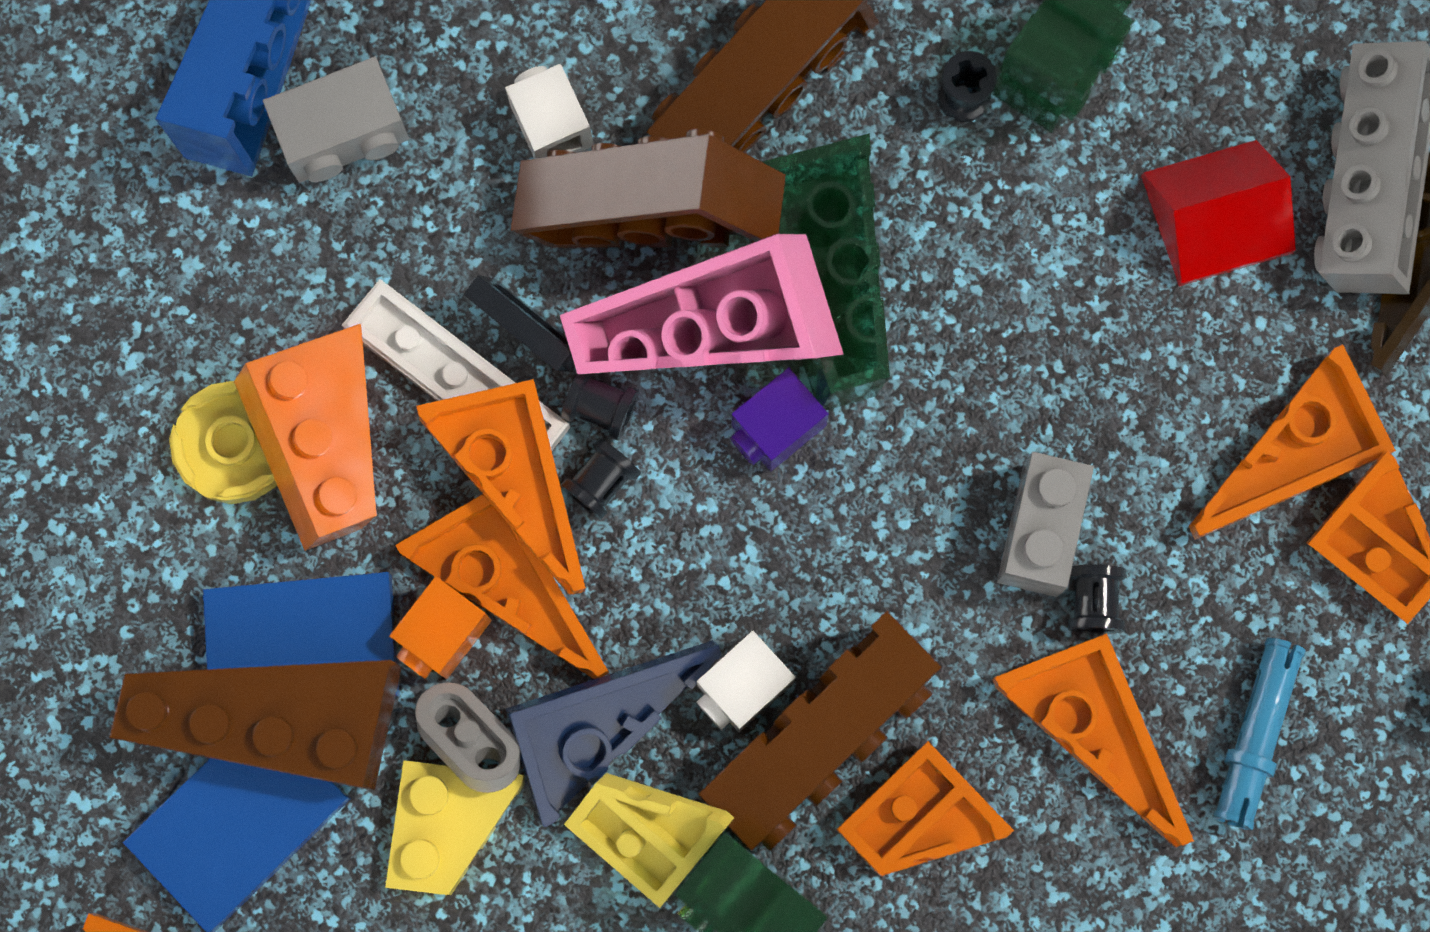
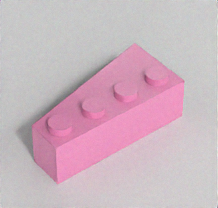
M776 234L560 315L577 374L796 360L844 355L806 234Z

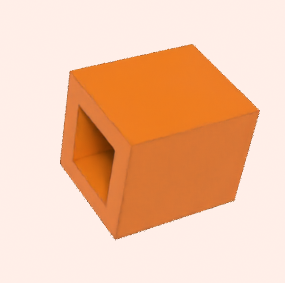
M435 576L389 636L403 646L396 655V658L421 677L426 679L434 670L445 679H448L492 620L484 611Z

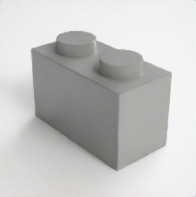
M376 56L263 100L286 162L299 183L308 179L310 182H321L331 179L343 170L342 166L362 158L378 160L387 157L399 148L400 143L410 140Z
M1037 452L1030 454L1022 468L997 583L1053 597H1058L1067 589L1094 466Z

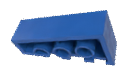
M209 0L155 118L185 159L250 177L253 176L271 123L263 100L281 93L312 0Z

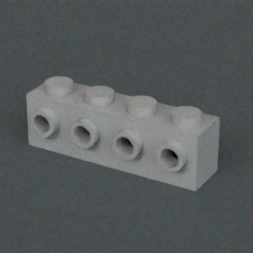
M1426 41L1353 44L1350 66H1344L1340 76V94L1344 101L1342 121L1336 122L1332 130L1331 146L1336 162L1333 178L1327 179L1324 185L1323 207L1327 214L1325 236H1319L1315 244V267L1326 282L1338 293L1409 294L1430 148V47Z

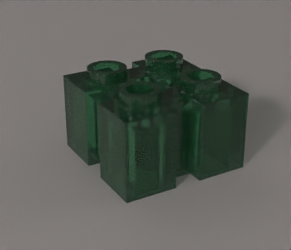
M1044 0L1007 50L1000 69L1002 73L997 79L992 95L1051 133L1063 116L1073 121L1092 93L1091 88L1100 73L1106 74L1125 44L1123 41L1135 23V20L1127 16L1133 0Z
M725 832L675 894L676 897L685 903L677 914L698 932H714L716 929L719 932H817L828 919L827 915Z

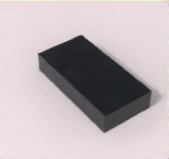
M477 275L463 295L556 371L572 372L575 364L566 336L498 280Z

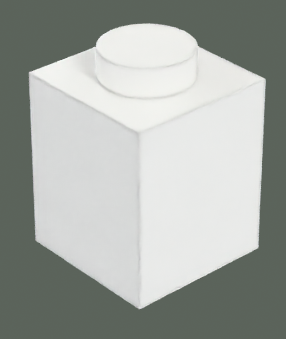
M561 63L549 69L545 66L528 69L515 79L514 84L505 87L511 109L534 159L546 157L547 152L550 150H567L578 153L592 147L593 140L589 123Z
M752 631L697 680V687L704 695L696 703L719 729L722 730L731 723L740 733L793 685L796 677L761 638Z

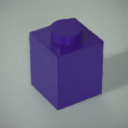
M788 367L731 414L732 427L736 432L730 439L750 464L755 465L761 460L771 472L827 426L829 413Z

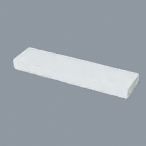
M379 279L342 324V327L346 329L361 323L363 345L436 401L515 383L381 279ZM540 402L551 451H553L569 431L570 425Z

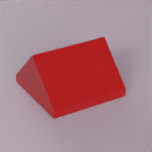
M1257 140L1143 172L1141 175L1179 287L1290 255L1296 251L1291 176Z

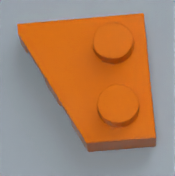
M1384 451L1306 543L1408 624L1430 599V536L1417 504L1414 503L1399 471L1400 467L1395 457L1388 451Z
M929 741L913 754L836 829L879 876L1003 839L1014 831Z

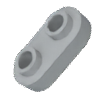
M440 683L430 687L420 696L416 704L415 714L417 729L421 738L466 786L478 792L491 793L506 788L515 780L520 769V751L515 736L468 688L457 683ZM447 717H452L459 721L452 727H443L438 724ZM485 759H494L499 762L493 769H482L478 766Z

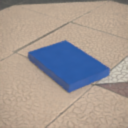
M389 572L203 589L207 669L392 660L398 664L396 641L389 636L395 629L392 575ZM399 682L395 698L400 697Z
M210 758L145 820L123 844L206 932H215L351 798L337 783Z

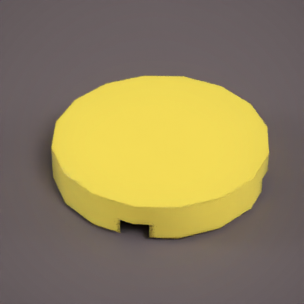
M234 381L209 385L191 396L181 408L182 413L177 419L176 426L173 424L169 438L172 462L183 481L207 499L227 504L253 501L277 486Z

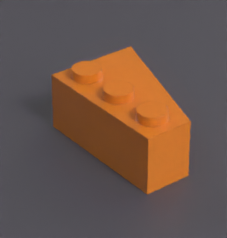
M361 323L245 363L234 380V384L304 551L361 530L377 516Z

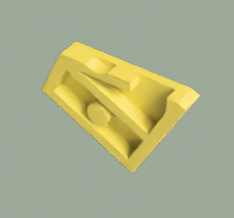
M403 760L385 888L452 895L468 871V866L478 851L484 847L496 829V824L514 797L524 787L526 776L518 774L515 780L506 788L496 792L484 793L466 786L446 765Z
M606 773L595 783L564 825L660 908L732 822L734 817L725 810Z

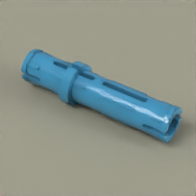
M1267 638L1265 640V649L1235 748L1227 749L1224 759L1225 764L1229 765L1217 808L1213 812L1212 817L1219 822L1228 820L1227 825L1244 830H1253V822L1266 778L1274 777L1277 764L1272 761L1301 660L1306 653V650L1299 645H1294L1293 649H1289L1292 642L1277 638Z

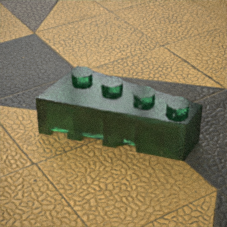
M870 133L762 161L786 175L779 234H806L844 354L801 359L813 396L825 410L877 396L890 377L884 301L880 295L879 283L880 252L879 243H876L873 212L876 207L874 183H871L869 164L871 156Z

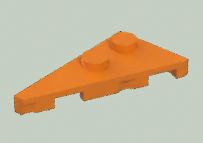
M1340 345L1328 353L1189 524L1188 527L1195 540L1371 464L1384 451H1388L1390 454L1396 451L1344 345Z
M534 379L417 405L420 422L569 595L585 592L586 587Z
M483 494L395 545L403 557L434 577L437 576L460 594L592 679L609 674L552 574Z
M1107 633L992 679L997 690L1170 844L1178 847L1194 841Z

